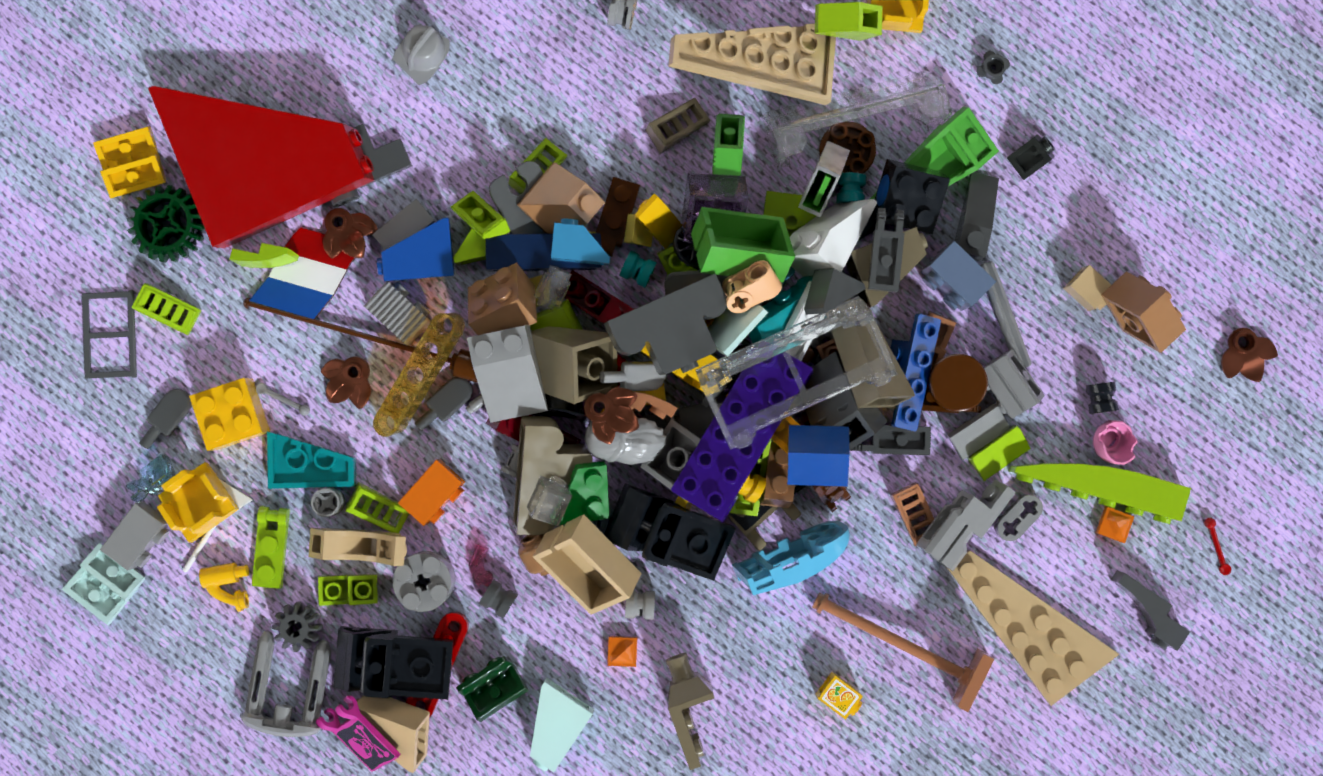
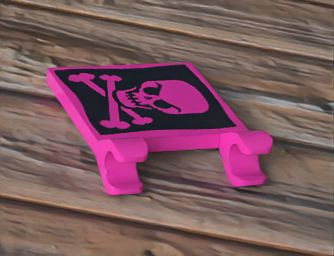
M346 696L343 699L348 704V710L339 704L335 710L327 708L324 711V714L329 717V722H326L323 717H319L316 720L318 727L333 732L371 772L390 763L401 755L360 713L358 703L353 696ZM338 715L349 720L340 725Z

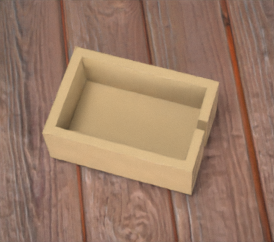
M584 514L567 522L565 526L561 525L545 533L533 555V558L590 615L629 599L642 574Z

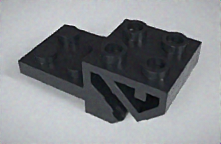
M625 483L604 535L613 544L627 551H643L642 557L666 567L670 565L714 581L736 528L733 525L683 508L673 500Z
M340 626L337 637L333 687L347 692L360 690V693L365 697L388 698L391 695L448 700L454 640L398 635V630Z

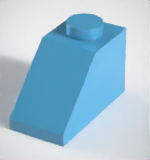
M563 218L561 223H554L552 260L610 265L608 254L584 225H578V220Z

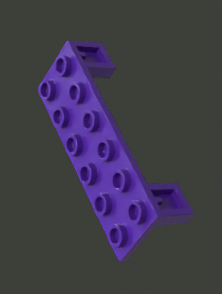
M761 340L672 486L671 491L721 522H724L738 499L737 494L796 397L799 398L811 378L813 368L771 343Z

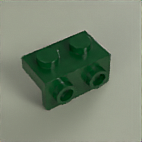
M505 656L492 659L487 663L486 668L478 673L466 676L462 683L456 687L457 691L465 697L476 720L482 722L529 691L514 663Z

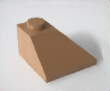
M553 162L517 206L546 234H553L554 223H561L563 218L578 220V225L585 226L604 205L605 201L586 182Z

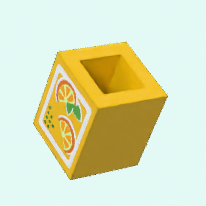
M833 671L815 693L821 702L845 720L849 715L854 716L862 705V701H860L863 697L862 694Z

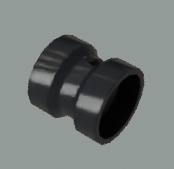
M1115 382L1086 385V392L1091 399L1088 405L1089 414L1119 410L1118 401L1112 399L1116 391Z

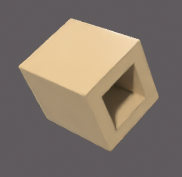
M1088 265L1082 267L1063 289L1087 311L1095 310L1096 308L1101 310L1107 305L1101 294L1111 284L1092 266Z

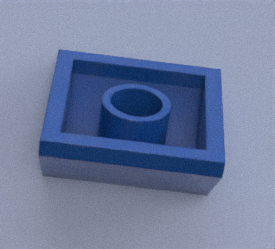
M789 425L787 485L848 487L849 427Z

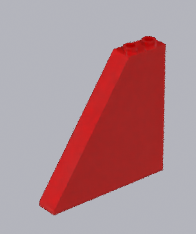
M157 86L148 88L212 247H229L333 200L339 195L374 181L372 171H374L373 164L369 157L364 155L360 146L363 144L362 137L358 130L351 126Z

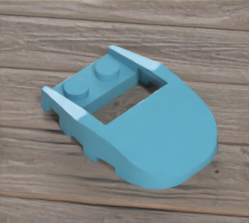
M841 521L820 523L801 531V538L792 542L788 538H784L776 542L779 548L764 553L763 549L751 554V558L740 563L735 562L732 564L738 581H742L751 590L752 595L797 584L828 567L844 552L850 538L848 526ZM796 562V564L791 565L784 569L782 568L790 563Z

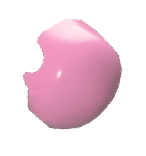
M1108 420L1097 428L1093 437V446L1096 455L1103 461L1111 464L1125 465L1136 457L1133 453V448L1138 441L1132 434L1131 427L1125 422Z

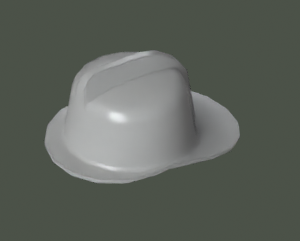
M419 24L407 32L392 59L418 85H421L433 77L446 58L450 49V40L440 35L433 27Z

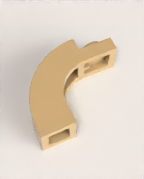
M340 528L310 529L308 557L320 560H359L391 566H404V557L407 553L406 536H401L399 533Z

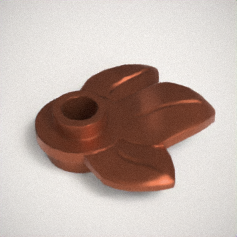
M343 208L332 209L325 217L327 232L323 238L324 250L330 258H335L343 251L351 257L362 259L365 254V239L363 236L375 233L378 230L377 225L369 216L363 213L350 214ZM342 217L343 224L340 227H335L334 220Z
M1238 328L1229 335V348L1223 353L1221 359L1222 370L1227 378H1232L1240 372L1247 379L1260 382L1264 373V360H1270L1278 356L1276 347L1268 338L1257 337L1248 328ZM1240 337L1246 339V345L1243 348L1238 344Z
M353 356L345 361L332 359L323 366L321 373L327 379H330L326 387V397L330 403H340L349 398L358 409L363 408L367 404L372 390L367 380L370 375V367L363 358ZM352 366L357 368V370H358V375H357V376H355V375L352 374V372H351V367H352Z
M613 388L607 394L595 393L587 398L584 404V413L592 421V432L598 440L610 445L614 440L616 432L629 433L638 430V419L629 408L638 397L636 393L625 388ZM600 402L604 405L602 413H597L594 410L595 403Z

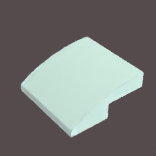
M756 305L746 312L733 313L726 306L724 313L714 318L713 323L707 327L717 350L721 354L729 356L768 312L760 305Z
M99 543L80 564L81 568L61 590L109 626L143 583L145 577L134 569L127 571L102 552L100 549L103 545Z

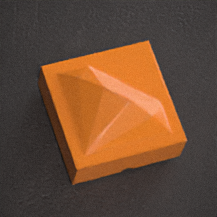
M1105 506L1095 533L1125 543L1134 516Z
M609 636L607 666L636 667L637 637Z

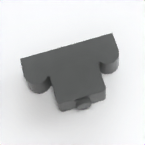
M713 274L604 323V326L618 353L629 356L638 353L646 346L659 375H665L680 368L682 373H685L699 366L697 360L716 352V345L704 320L714 319L724 313L727 306L726 296L716 274Z

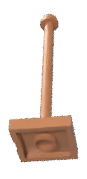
M819 592L812 608L817 610V613L820 614L824 610L958 678L960 685L952 700L957 707L969 712L994 661V658L988 653L977 648L969 666L962 668L828 600L829 594Z

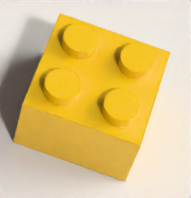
M241 378L189 396L207 451L219 450L267 434V431H270L253 378Z

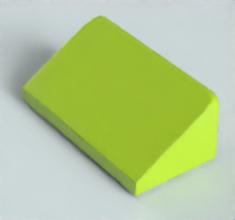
M473 190L451 206V209L483 239L511 232L506 219Z
M1013 425L1010 427L1011 429L968 457V460L983 481H986L1031 449L1018 425Z

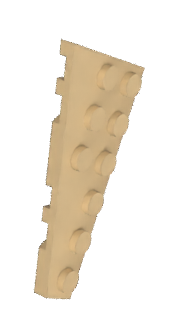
M967 550L966 555L954 571L948 569L1050 706L1120 655L972 551Z

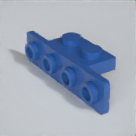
M915 314L910 340L892 339L890 349L915 394L914 397L895 406L891 422L893 427L917 431L941 324V320L924 314Z

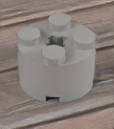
M432 551L415 553L404 560V566H398L395 570L393 577L395 595L408 610L417 612L434 610L452 594L456 582L455 571L451 563L438 553ZM422 574L424 578H430L431 583L427 586L424 584L420 585L419 583Z

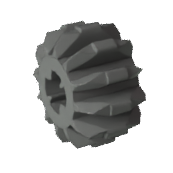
M296 602L294 607L290 604L283 607L284 613H276L275 617L280 623L273 624L272 629L280 631L274 637V640L278 641L283 638L282 648L286 649L292 644L293 651L298 652L301 646L307 650L312 646L311 641L316 642L319 640L320 636L315 631L323 629V625L314 624V621L321 616L319 613L310 615L313 609L312 605L306 606L303 610L302 603ZM300 622L302 628L295 632L292 626Z

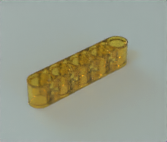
M440 313L431 320L374 417L373 427L379 435L383 437L392 436L403 432L408 426L464 331L465 322L459 314ZM446 319H449L452 323L450 333H447L444 329V321ZM432 343L437 347L436 357H433L429 352V347ZM417 367L423 372L421 382L415 376ZM402 392L408 395L409 402L407 405L402 403ZM388 416H391L394 420L393 429L387 424Z

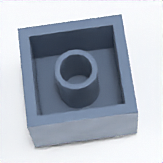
M955 241L945 246L920 271L924 275L922 278L923 282L932 290L937 288L945 295L943 301L953 310L958 308L960 311L972 307L997 282Z

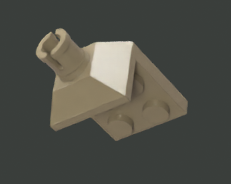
M681 653L665 660L672 676L668 692V710L689 769L693 770L701 767L700 757L704 756L699 734H692L691 731L694 728V721L689 707L714 699V693L711 683L700 673L692 670L687 653Z

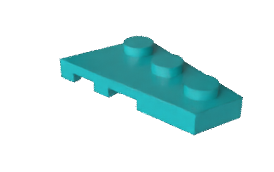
M267 431L268 489L356 486L355 457Z

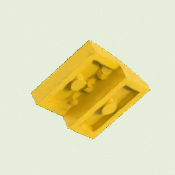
M151 126L93 142L103 169L100 173L110 199L166 183V177Z

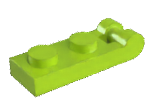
M260 506L258 509L252 586L277 589L283 587L290 509L288 508L270 510V507ZM269 521L277 522V530L268 529Z

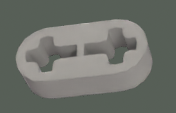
M1027 494L1019 497L997 520L995 531L998 537L1005 541H1015L1020 538L1042 514L1043 505L1040 499ZM1024 501L1029 503L1033 501L1035 503L1032 507L1035 510L1034 513L1027 512L1021 517L1020 514L1025 509ZM1015 519L1019 520L1013 526L1015 533L1013 535L1010 533L1004 535V522L1012 523Z

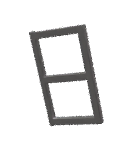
M133 290L126 292L82 293L85 379L137 377L135 310L132 309L134 303ZM127 298L129 331L90 333L89 299ZM129 337L130 371L92 373L90 339Z

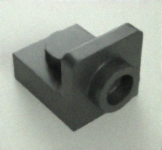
M1037 134L1009 155L1007 159L1021 178L1025 180L1055 157L1052 153L1055 148L1047 137L1041 138Z

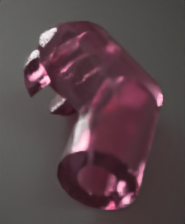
M475 543L468 565L469 571L476 585L489 586L493 580V574L490 571H485L483 565L489 547Z

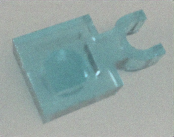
M160 454L140 470L142 477L139 480H133L126 485L127 489L135 492L137 490L130 497L131 500L140 503L148 496V493L157 495L163 491L161 485L176 475L168 456Z

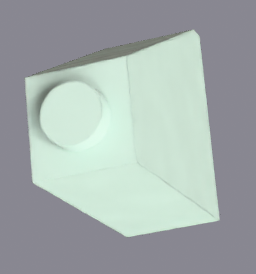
M547 677L541 686L530 757L534 759L533 763L538 768L544 771L549 769L555 772L593 715L594 709Z

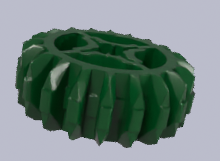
M167 185L165 190L162 186H156L155 193L149 189L145 190L146 199L136 197L140 205L138 208L135 206L129 207L135 213V216L126 219L134 224L127 231L129 234L136 235L131 242L134 245H140L138 249L140 253H148V258L152 260L159 258L160 262L166 263L169 258L173 262H178L179 254L184 258H188L189 252L187 248L193 251L198 250L197 245L193 242L195 240L203 242L204 237L198 235L199 230H206L204 225L199 224V221L202 220L191 194L186 195V190L182 188L176 190L174 186ZM170 202L169 205H165L161 212L152 213L158 205ZM181 207L183 208L186 214V227H184L180 222V215L182 212L179 210ZM157 219L170 221L177 229L164 227L163 223L158 222ZM147 221H150L154 228L152 233L153 240H151L148 234ZM173 235H183L174 244L164 246L165 242H169Z

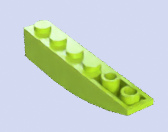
M1037 463L1010 466L1009 472L1016 474V480L1032 484L1033 479L1044 482V488L1060 492L1061 487L1070 489L1071 496L1087 500L1089 495L1099 498L1098 504L1115 508L1116 503L1126 506L1125 512L1138 516H1143L1144 512L1154 514L1153 520L1169 525L1171 520L1182 522L1191 491L1189 487L1138 472L1108 466L1077 463Z

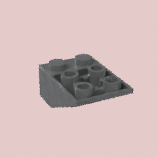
M837 350L812 366L813 374L800 394V399L811 426L849 427V449H852L875 435L888 422L879 408L857 407Z

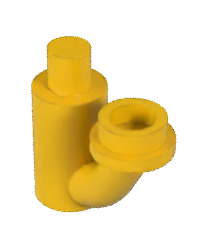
M234 562L201 568L199 570L200 584L202 588H206L212 597L235 606L238 612L249 608V597L246 591L236 590L234 595L220 587V585L239 582L240 577L249 576L248 565L237 566Z

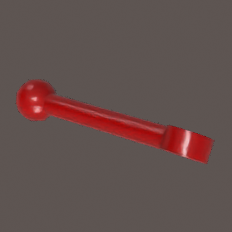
M1207 518L1204 525L1209 529L1220 563L1219 572L1223 575H1228L1231 573V566L1225 562L1215 530L1216 521L1213 518Z

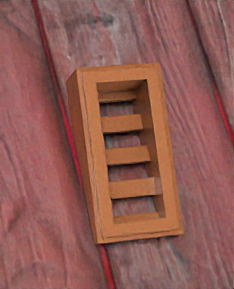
M915 482L890 494V497L914 546H917L916 543L923 534L917 536L915 531L930 525L934 517L919 484ZM915 494L916 500L905 505L902 504V500ZM920 504L922 509L907 515V510ZM925 515V520L912 526V520Z

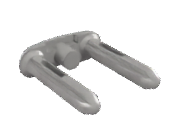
M269 631L263 632L257 641L245 712L240 714L242 722L252 729L274 736L302 737L317 734L321 728L317 726L316 720L320 717L331 657L329 642L321 640L314 649L302 721L296 722L290 721L293 708L290 705L276 704L273 718L262 714L275 645L273 634ZM260 671H261V680H260L259 691H258V696H257V700H256L255 696H256V691H257V685H258V680H259V674H260ZM316 680H317V681H318V688H317V694H316L315 705H314V709H313V708H312V702H313V696H314L315 685H316Z

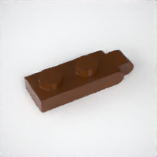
M616 177L612 179L596 233L601 234V247L610 257H613L615 247H622L627 216L633 212L641 187L639 184Z

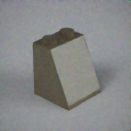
M917 227L902 232L905 235L900 281L927 255L925 249H928L927 240L922 232H918ZM872 244L853 250L846 263L850 276L864 283L866 289L857 295L865 301L869 309L877 305L889 293L867 290Z
M552 326L531 331L545 394L576 404L587 400L592 394H607L613 388H618V383H601L599 378L602 371H618L617 351L607 332Z

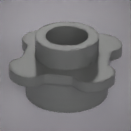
M988 51L983 56L984 61L982 65L976 70L977 75L990 79L993 84H1000L1003 81V73L1010 67V62L1007 58L995 54L993 51ZM992 65H994V66L996 67L995 70H992V69H991V66H992Z

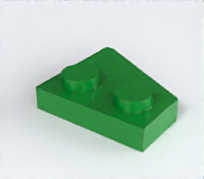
M605 461L576 464L570 476L571 481L561 496L563 500L557 513L554 512L552 521L554 526L564 525L583 514L590 521L609 519L607 464Z

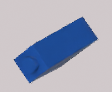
M450 217L442 218L382 251V258H377L378 275H383L384 281L454 276Z

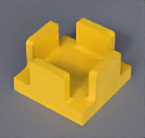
M867 0L868 4L883 6V30L921 33L923 31V21L928 11L929 0Z
M206 462L194 470L184 469L161 485L164 491L158 495L162 503L157 506V509L172 530L181 531L190 543L196 541L239 510L215 472Z

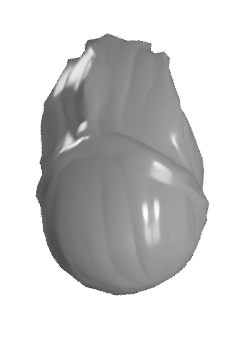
M637 417L639 423L638 430L629 433L616 432L613 442L609 445L595 437L592 432L591 421L585 432V443L592 456L598 459L632 465L654 461V457L660 455L666 445V435H663L664 429L657 427L655 421Z

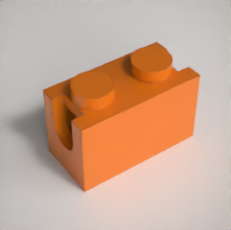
M437 459L402 497L398 504L423 526L429 522L435 524L445 513L442 509L449 500L454 503L465 491L461 487L465 481L441 459Z

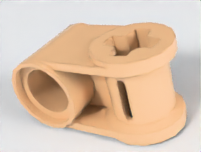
M760 260L742 271L728 276L722 283V289L727 296L726 304L728 309L733 313H743L777 296L782 289V283L770 264L765 260Z

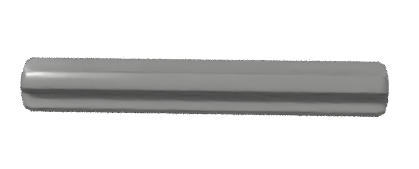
M993 261L983 263L980 266L997 281L987 291L1008 350L1013 349L1025 368L1031 366V360Z

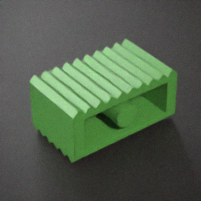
M720 113L716 115L712 174L714 176L724 178L741 176L745 117L743 115Z

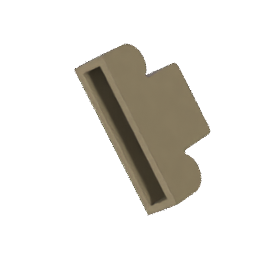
M521 416L513 525L517 535H543L553 530L555 527L552 521L553 508L560 507L563 500L561 496L571 481L570 476L575 465L592 462V455L585 444H563V433L557 422L548 416Z

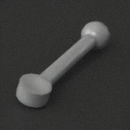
M264 383L257 384L256 392L258 394H267L299 410V413L303 416L310 413L308 405H300L268 389Z

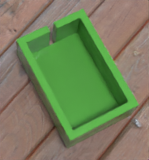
M701 207L691 232L695 251H698L696 256L701 273L731 276L749 267L754 262L765 260L770 264L780 282H784L795 258L786 224L782 217Z

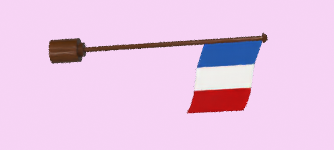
M300 228L295 232L284 247L298 254V261L274 267L252 298H246L243 301V305L247 309L249 306L448 362L450 363L449 368L453 370V376L478 383L468 350L460 349L459 353H454L451 358L317 320L316 318L333 298L351 263L355 260L354 257L345 254L343 251L335 258H330L323 247L325 235L323 233L305 228Z

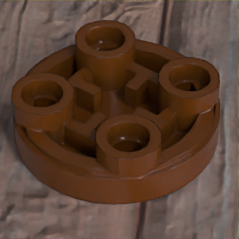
M855 122L835 123L825 132L820 141L819 158L827 141L850 150L842 173L854 172L864 174L871 167L876 156V143L873 133Z
M952 354L940 359L933 366L929 374L928 386L932 398L939 406L950 412H961L974 408L983 400L987 392L988 379L985 369L975 358L965 354Z

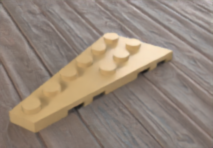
M815 23L799 27H790L788 25L752 28L747 31L737 32L735 30H726L723 33L713 34L708 32L677 34L671 38L668 67L827 105L831 102L836 37L815 34Z

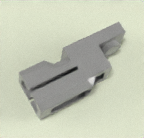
M994 480L992 484L985 488L980 500L961 490L951 504H947L942 508L916 545L943 566L954 571L966 555V543L974 534L982 539L1016 492L997 480Z

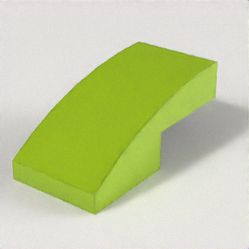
M261 243L259 254L232 248L229 260L248 268H274L298 261L299 255L289 248Z

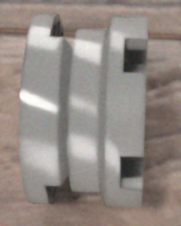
M612 0L609 7L607 25L615 26L619 24L622 25L623 29L630 30L638 0Z

